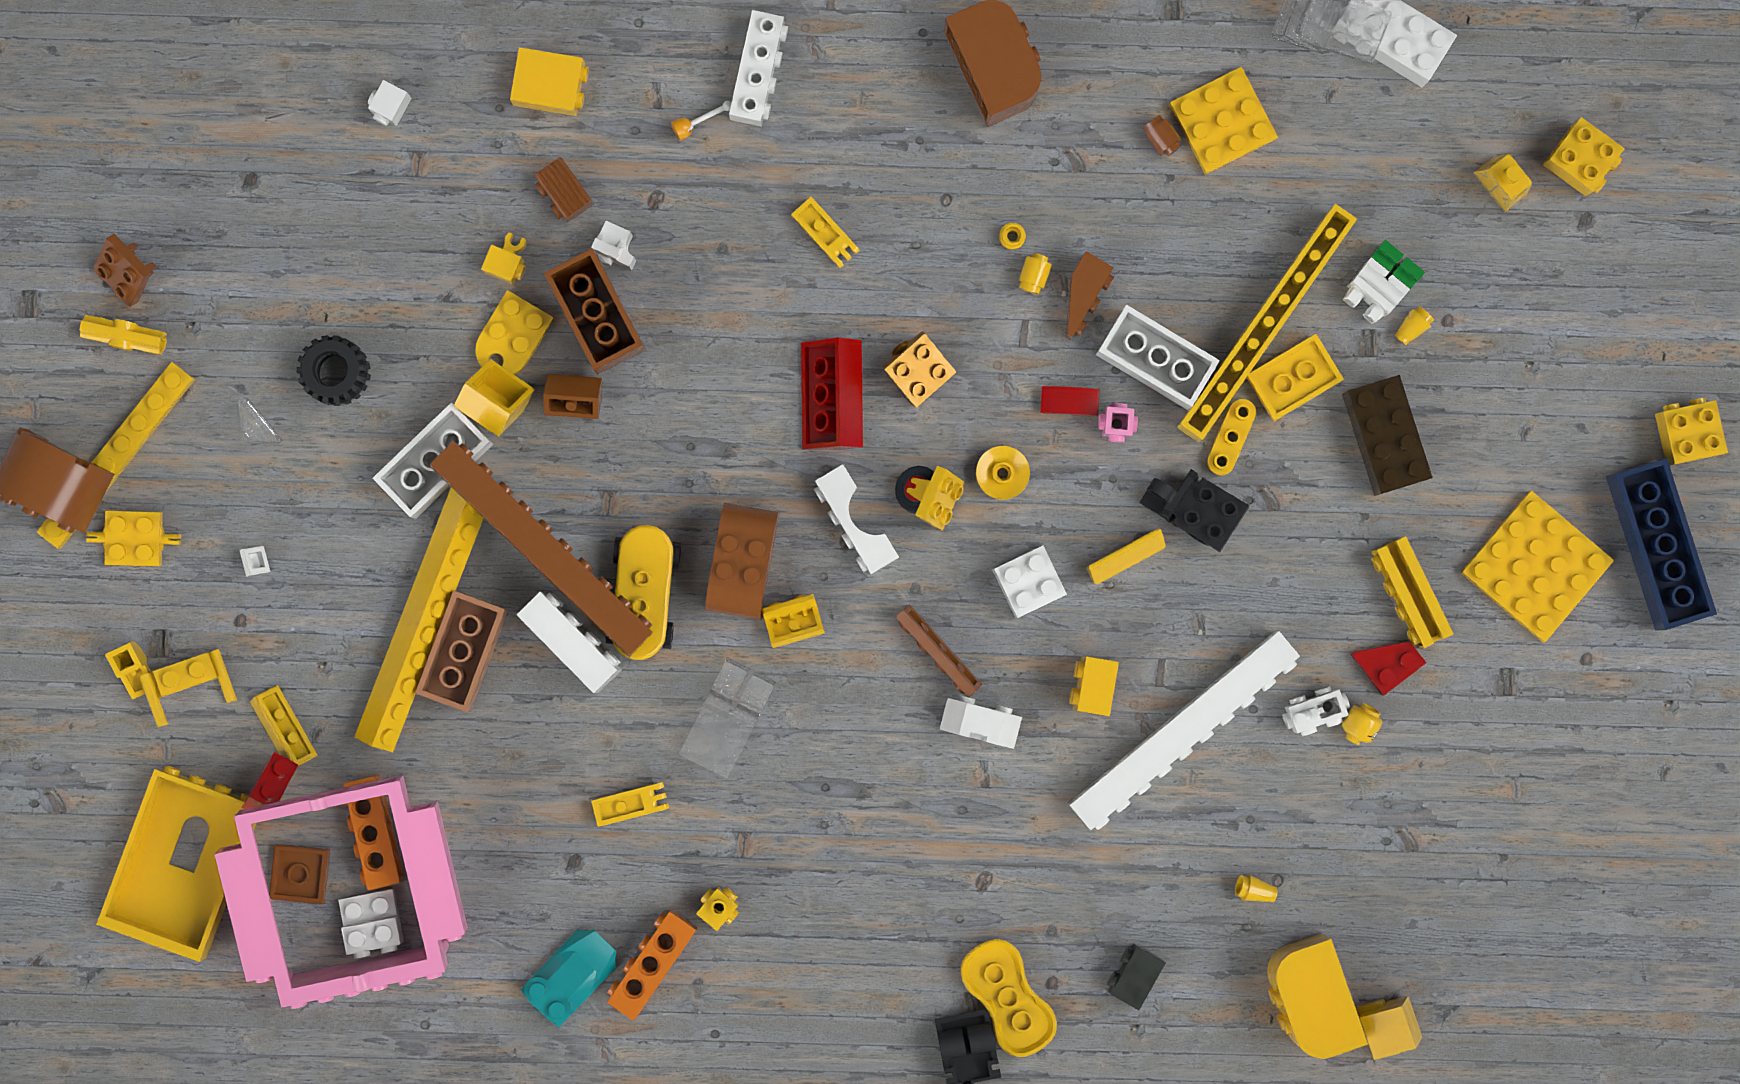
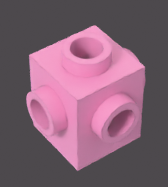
M1111 403V407L1107 406L1104 409V414L1100 413L1098 419V429L1102 430V436L1109 437V442L1124 443L1125 438L1129 439L1132 437L1133 432H1137L1138 416H1134L1135 409L1127 408V404ZM1117 419L1121 422L1120 429L1112 427L1113 420Z

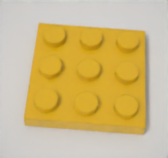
M1242 66L1169 103L1205 175L1278 139Z

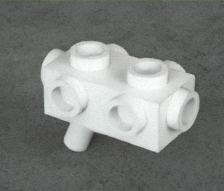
M1328 686L1316 690L1315 697L1306 699L1305 695L1290 699L1291 705L1285 707L1287 713L1282 714L1287 729L1292 728L1294 733L1301 732L1302 736L1317 732L1316 727L1325 723L1327 727L1342 723V717L1349 715L1347 709L1350 708L1346 694H1341L1340 689L1331 690V687ZM1326 701H1329L1332 705L1331 710L1328 712L1324 711L1322 707Z

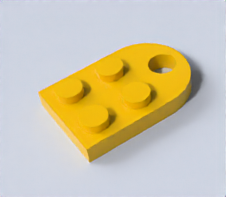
M507 290L477 340L475 350L479 364L483 367L493 355L498 354L504 360L502 367L517 375L526 367L555 318Z

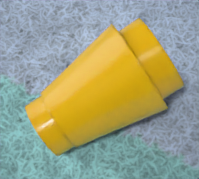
M1418 306L1415 310L1411 309L1394 336L1406 346L1409 342L1432 327L1430 324L1434 321V318L1421 306Z
M1250 874L1238 877L1235 885V895L1240 897L1242 901L1273 903L1277 898V887Z

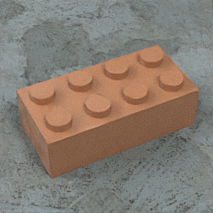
M453 590L415 694L464 712H472L509 609Z

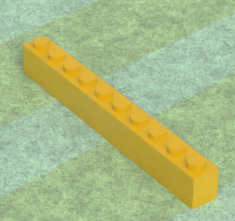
M1336 203L1327 211L1207 382L1194 405L1177 425L1179 430L1196 442L1204 439L1357 220L1356 217Z
M450 488L354 736V738L371 747L392 753L415 697V692L453 590L456 591L484 519L453 488Z

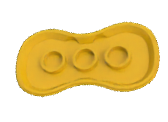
M1002 939L989 940L972 949L965 956L961 964L962 981L967 990L979 999L989 1011L993 1022L995 1038L999 1046L1006 1053L1015 1057H1026L1043 1049L1052 1041L1056 1034V1016L1052 1008L1034 993L1028 984L1019 951L1011 943Z

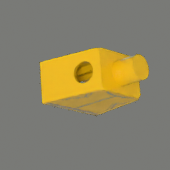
M1508 153L1495 155L1473 172L1504 212L1523 199L1532 185L1529 177Z

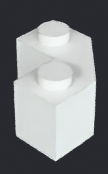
M961 695L959 700L947 699L940 730L1014 749L1022 717L1012 715L1013 709L997 705L996 710L974 705L976 699Z

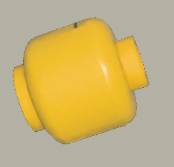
M1366 703L1353 705L1348 712L1349 715L1342 722V728L1347 733L1345 737L1357 745L1361 742L1371 743L1383 724L1382 719L1379 717L1381 713Z

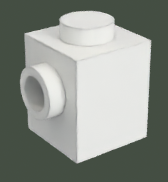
M383 80L378 90H374L368 100V109L374 114L373 119L385 126L388 123L397 126L412 98L406 91Z

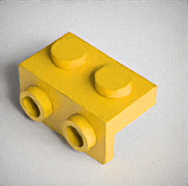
M814 594L799 595L793 600L783 603L775 602L762 609L772 648L825 634Z

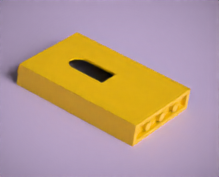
M165 765L164 769L158 768L153 771L96 925L201 962L207 958L227 904L215 853L221 847L241 843L234 816L239 810L243 809L242 806L249 794L241 793V796L230 793L232 789L221 784H216L215 787L205 784L206 779L190 775L188 778L180 775L181 770ZM196 816L203 818L208 823L209 834L193 873L169 863L184 823L189 818ZM256 823L252 824L253 830L255 829Z

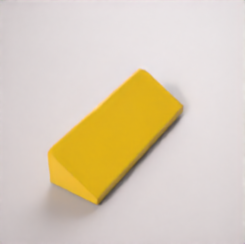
M1156 529L1087 566L1086 569L1094 584L1097 585L1163 550L1166 544L1161 529Z
M278 685L250 700L254 711L281 756L298 764V767L318 756Z

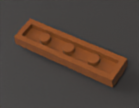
M910 604L896 616L900 627L906 633H911L914 636L918 647L924 653H929L933 657L936 667L942 673H947L952 678L955 688L960 693L970 697L980 688L982 683Z

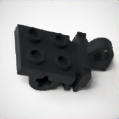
M1190 469L1177 491L1163 481L1154 478L1139 503L1163 517L1169 523L1175 517L1174 526L1181 528L1198 542L1221 552L1248 510L1249 505L1203 477L1197 483L1199 479L1198 473Z
M987 1009L934 1019L944 1073H952L953 1078L946 1079V1084H974L976 1082L1001 1078L1000 1069L992 1070V1065L999 1064Z

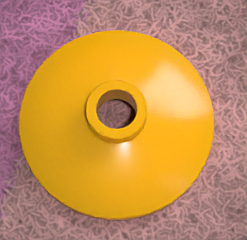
M997 446L989 449L981 456L976 467V479L980 488L985 494L998 500H1007L1018 496L1026 488L1030 478V467L1027 459L1020 451L1009 446ZM999 469L1007 471L1006 478L1001 479L998 477L997 472Z

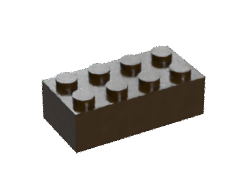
M1400 375L1351 389L1342 394L1374 496L1433 478Z

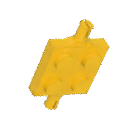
M105 511V527L103 532L87 531L86 536L97 537L86 538L87 543H103L105 549L104 565L162 566L164 546L181 545V540H171L181 539V534H165L162 526V512Z

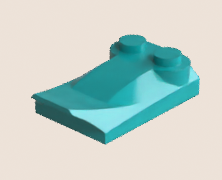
M578 929L520 990L528 1001L549 1021L560 1027L617 968L615 963L617 951L594 929L586 931Z

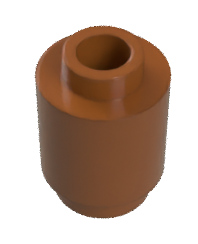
M1158 115L1143 127L1146 132L1145 136L1160 156L1165 153L1167 156H1170L1181 147L1179 142L1182 138L1169 121L1163 119L1161 115Z

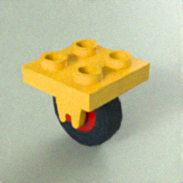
M918 465L902 472L896 482L895 495L902 508L915 514V516L934 528L943 531L945 525L952 518V509L956 500H959L962 496L964 481L940 466H937L935 471H933L929 467Z

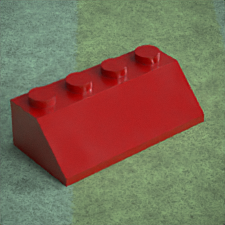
M837 337L801 342L802 450L863 448L862 340Z

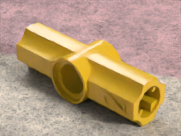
M85 315L83 320H81L79 329L81 338L107 343L109 346L133 351L135 349L155 355H162L166 348L167 333L163 331L140 327L138 324L120 319L112 321L92 315Z

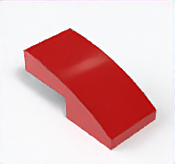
M1042 386L1040 413L1098 416L1100 389Z

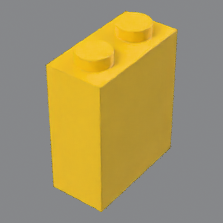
M519 47L510 101L513 106L577 116L578 109H582L584 104V93H581L582 83H587L589 67H586L585 61L581 57Z

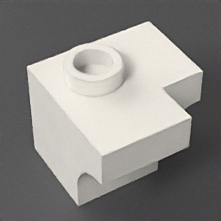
M605 221L600 234L595 238L591 247L598 255L599 260L609 266L614 262L631 271L635 265L636 260L628 251L629 243L633 237L631 231Z

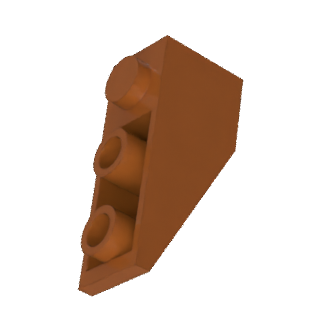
M1087 251L1070 277L1066 338L1069 340L1072 339L1074 334L1078 337L1080 336L1087 322L1083 321L1088 311L1093 314L1101 301L1097 298L1101 288L1107 290L1114 279V276L1110 274L1114 267Z

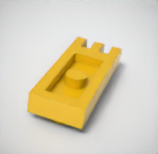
M812 197L807 199L791 214L795 221L838 268H841L844 264L837 256L841 254L847 261L852 258L845 250L847 247L855 254L860 251Z
M663 782L591 800L597 826L600 827L669 809L668 803L657 805V800L667 798L666 792L657 795L654 793V790L664 787Z

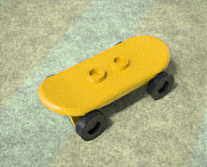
M636 526L630 529L624 537H616L614 542L613 563L617 564L615 596L618 598L622 595L632 605L629 609L637 617L642 614L652 624L649 628L653 632L652 635L630 658L606 636V644H614V647L621 655L633 660L650 658L662 646L663 649L672 648L674 622H667L672 569H679L681 542L671 543L667 534L656 526Z

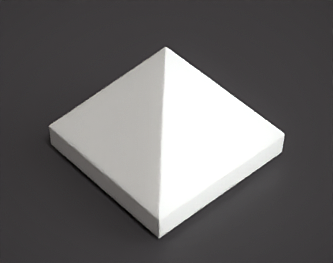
M264 546L239 550L246 576L270 572Z

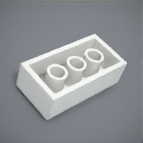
M1351 0L1332 30V33L1421 88L1429 82L1457 37L1455 33L1401 0Z
M1128 305L1123 308L1096 353V356L1187 410L1194 405L1220 361Z
M451 402L373 479L409 517L417 519L450 487L431 468L430 463L452 441L458 446L461 443L466 445L474 454L471 458L475 462L493 443Z
M539 592L517 616L593 693H599L622 671L618 666L621 661L611 651L604 652L599 647L602 644L599 638L592 632H585L580 627L583 622L573 612L566 613L561 608L564 603L554 593Z

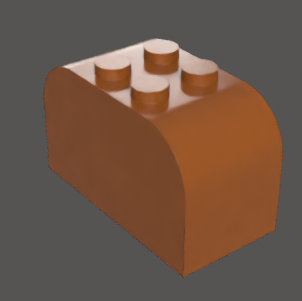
M985 0L945 18L944 33L987 126L995 125L1028 109L1033 104L1041 83L1042 75L1038 63L1041 61L1036 47L1030 46L1027 37H1029L1028 29L1024 22H1019L1013 9L998 0Z
M593 248L544 272L555 297L597 375L646 351Z
M724 502L707 589L706 611L761 620L779 512Z

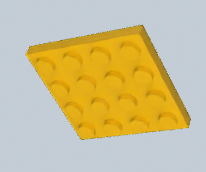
M1531 490L1527 492L1460 573L1542 643H1545L1614 560Z

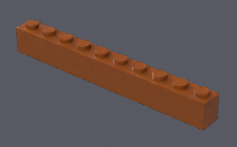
M452 441L430 463L431 468L630 658L652 635L653 632L649 629L652 624L642 614L637 617L629 609L632 605L622 595L617 598L610 591L613 587L602 576L597 579L590 572L593 568L585 559L580 557L577 560L570 553L573 548L564 539L560 538L557 541L550 534L553 529L544 520L536 521L530 515L533 510L523 500L518 503L510 495L513 491L503 481L498 484L491 477L493 472L483 462L478 465L471 458L474 454L466 445L461 443L458 446Z

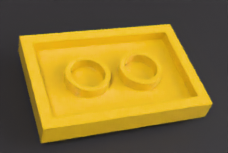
M1317 334L1252 371L1246 377L1273 422L1344 380Z

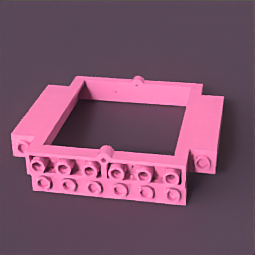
M403 775L242 809L234 816L241 843L221 847L215 853V858L246 982L255 980L256 983H263L271 980L272 976H274L281 1008L290 1006L291 1009H296L314 1000H317L318 1003H324L333 1000L334 996L342 994L345 997H352L369 989L380 991L387 988L388 984L399 982V985H407L413 983L416 978L425 976L426 979H435L442 976V973L446 971L448 966L446 952L449 948L448 942L461 939L462 935H465L468 926L438 801L410 806ZM388 794L424 947L293 975L292 970L287 968L252 824L308 811H318L327 807Z

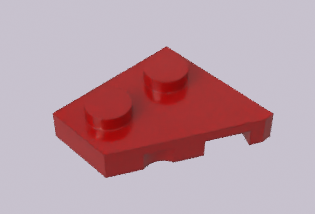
M1410 641L1355 651L1350 654L1382 696L1386 695L1426 664V661Z

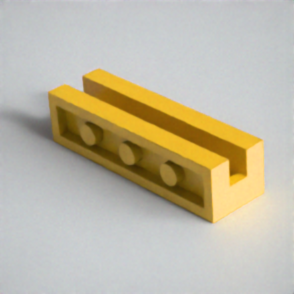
M1400 537L1371 551L1374 556L1371 558L1372 564L1377 572H1382L1385 579L1383 586L1390 597L1393 596L1398 605L1395 607L1396 613L1401 621L1405 620L1409 628L1407 635L1414 646L1417 645L1418 648H1426L1440 639L1453 635V631L1407 537Z

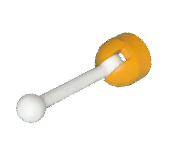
M727 100L722 106L692 121L684 117L671 121L670 123L679 141L688 138L693 131L694 125L722 111H730L732 102Z

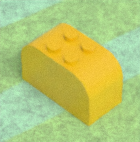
M1319 933L1279 948L1271 956L1268 963L1267 974L1271 988L1267 990L1272 1003L1276 1004L1277 1008H1279L1280 1014H1277L1279 1025L1289 1035L1290 1039L1305 1053L1320 1059L1331 1058L1368 1045L1332 939Z

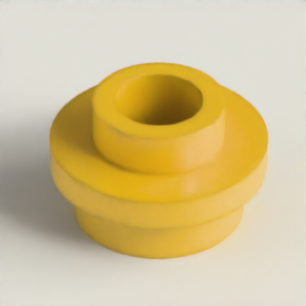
M1017 223L1004 225L999 233L1000 243L1009 250L1020 248L1026 239L1024 228ZM1014 232L1017 235V240L1010 241L1007 238L1008 233Z

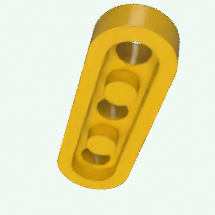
M1236 400L1228 408L1206 461L1207 468L1214 475H1226L1234 468L1256 416L1255 406L1249 400ZM1239 408L1247 410L1246 417H1241L1238 414ZM1229 432L1236 434L1237 439L1235 442L1228 440ZM1218 457L1225 458V466L1221 467L1217 464Z

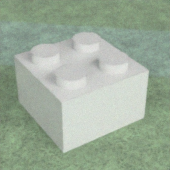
M1044 546L993 569L994 575L1015 618H1019L1067 595Z

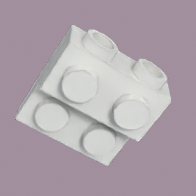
M394 888L338 900L343 922L341 930L346 955L353 954L354 959L370 956V950L379 948L381 953L397 950V945L404 942Z

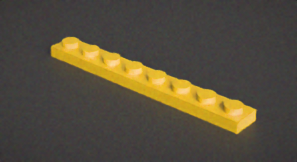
M171 362L92 461V463L115 474L108 489L195 381L191 375L175 363ZM47 518L37 530V533L54 547L61 549L73 533L59 528V522Z

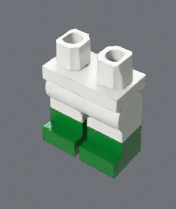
M1386 239L1378 245L1353 280L1347 285L1349 289L1343 298V301L1353 308L1362 299L1370 306L1362 315L1371 324H1374L1381 317L1388 315L1414 284L1426 273L1406 257L1398 264L1388 278H1385L1404 256Z

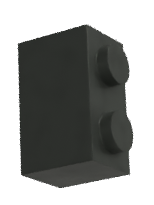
M1134 943L1132 948L1127 947L1120 960L1123 964L1119 972L1114 971L1107 985L1110 987L1108 992L1112 996L1140 1010L1166 962Z

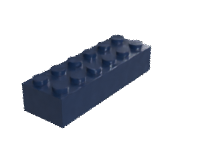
M1667 458L1606 476L1655 631L1668 630L1717 615Z

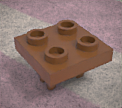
M114 233L106 238L93 269L99 278L104 280L114 290L117 297L131 307L138 303L149 277L154 273L152 270L157 266L153 262L144 265L135 256L134 251L138 246L135 243L126 246Z

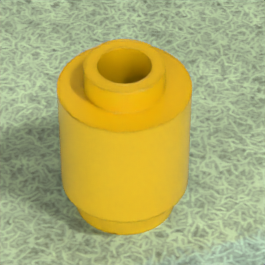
M1033 253L1032 257L1026 256L1018 280L1021 282L1020 289L1033 294H1040L1041 289L1045 287L1052 264L1047 262L1048 257Z

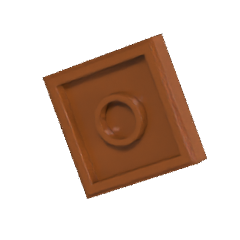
M275 844L269 890L270 899L325 904L331 849Z

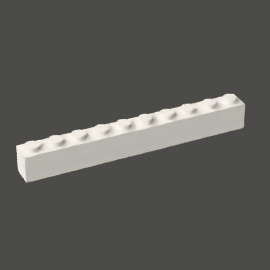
M1274 631L1072 799L1068 805L1089 830H1092L1094 827L1097 830L1101 829L1110 821L1108 816L1115 810L1119 813L1131 803L1128 799L1135 793L1141 795L1151 787L1149 782L1157 775L1159 778L1166 775L1172 769L1170 764L1177 758L1182 761L1193 752L1191 747L1195 743L1200 741L1202 744L1214 734L1212 729L1219 723L1224 726L1235 717L1233 712L1241 706L1244 709L1256 699L1253 696L1260 689L1266 691L1276 683L1274 678L1279 673L1283 672L1286 674L1297 665L1295 660L1300 655L1280 631Z

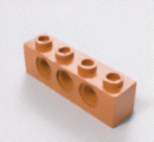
M376 775L343 783V786L349 787L381 780V776ZM385 795L367 799L371 803V810L368 814L360 810L359 803L361 800L344 804L349 807L350 816H347L348 827L351 832L355 833L354 853L357 859H361L363 869L359 871L360 879L363 885H367V890L405 881ZM369 825L377 830L375 840H370L366 837L365 830ZM374 852H378L383 856L384 862L381 867H377L372 863L371 857Z
M672 909L668 914L661 913L654 923V926L658 928L652 937L648 934L638 947L642 950L638 958L634 959L631 957L622 970L627 973L621 982L615 980L607 992L611 996L607 1003L633 1021H635L698 928ZM666 933L672 936L673 945L671 947L660 945L659 936ZM647 956L654 957L658 962V967L654 970L646 969L643 964L644 958ZM631 979L639 980L642 984V990L637 993L630 991L628 981Z

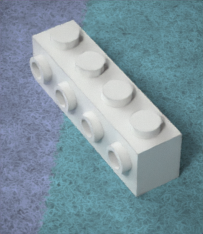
M752 10L729 117L732 121L762 127L763 119L768 120L771 104H768L767 100L769 93L774 94L777 78L773 77L775 67L780 68L783 52H779L780 42L786 41L788 26L784 25L783 16Z

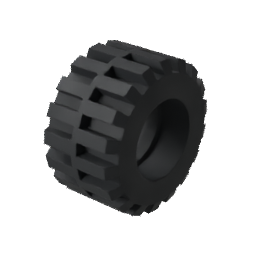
M326 335L321 336V340H312L310 347H304L303 351L305 354L303 357L299 355L298 361L301 364L300 367H296L297 373L300 374L298 381L304 386L303 390L312 398L327 405L341 406L342 403L347 405L352 403L351 400L353 398L358 399L361 396L359 394L361 390L365 391L368 386L365 383L366 380H370L371 376L368 373V369L371 368L370 363L366 361V354L356 344L340 336L333 335V337H329ZM332 356L343 357L348 366L345 379L335 386L325 385L320 376L322 364Z

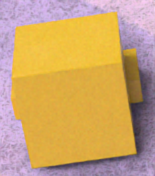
M1408 996L1387 1001V1003H1385L1384 999L1357 1006L1356 1009L1374 1060L1413 1050L1419 1045L1422 1034Z

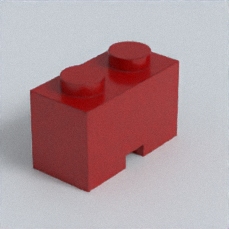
M274 752L266 761L242 808L247 809L279 802L298 764Z

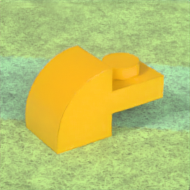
M130 641L106 652L105 656L116 677L121 678L131 699L133 700L144 695L145 691L139 676L151 673V670L146 663L148 659L136 642Z

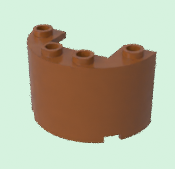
M19 427L0 464V500L12 506H15L16 503L24 506L22 511L35 518L41 514L59 522L58 527L67 532L73 533L75 529L86 532L115 474L49 443V440L26 428Z

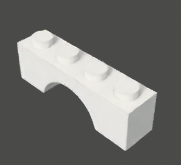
M843 464L815 481L818 487L813 490L821 503L827 501L831 508L827 513L834 525L841 524L845 531V534L841 536L848 548L854 547L859 554L856 561L863 573L868 570L872 575L899 558L885 534H867L859 530L852 522L849 515V502L857 487Z

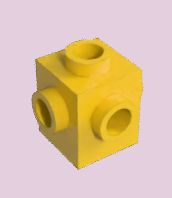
M718 886L715 891L710 888L700 899L703 905L696 914L718 931L725 922L730 925L739 914L736 910L739 906V903L736 901L738 896L728 887L722 889ZM716 903H721V904H723L724 909H723V910H718V909L715 907V904H716Z

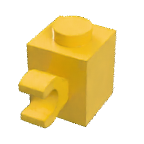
M509 232L505 237L503 249L494 245L490 246L481 270L487 275L515 286L516 281L523 278L526 270V265H523L525 260L515 253L523 251L527 241L525 238H521L520 243L517 246H513L511 244L513 234Z

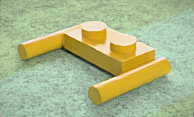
M219 649L139 676L157 728L168 725L159 698L218 678L227 704L237 700Z

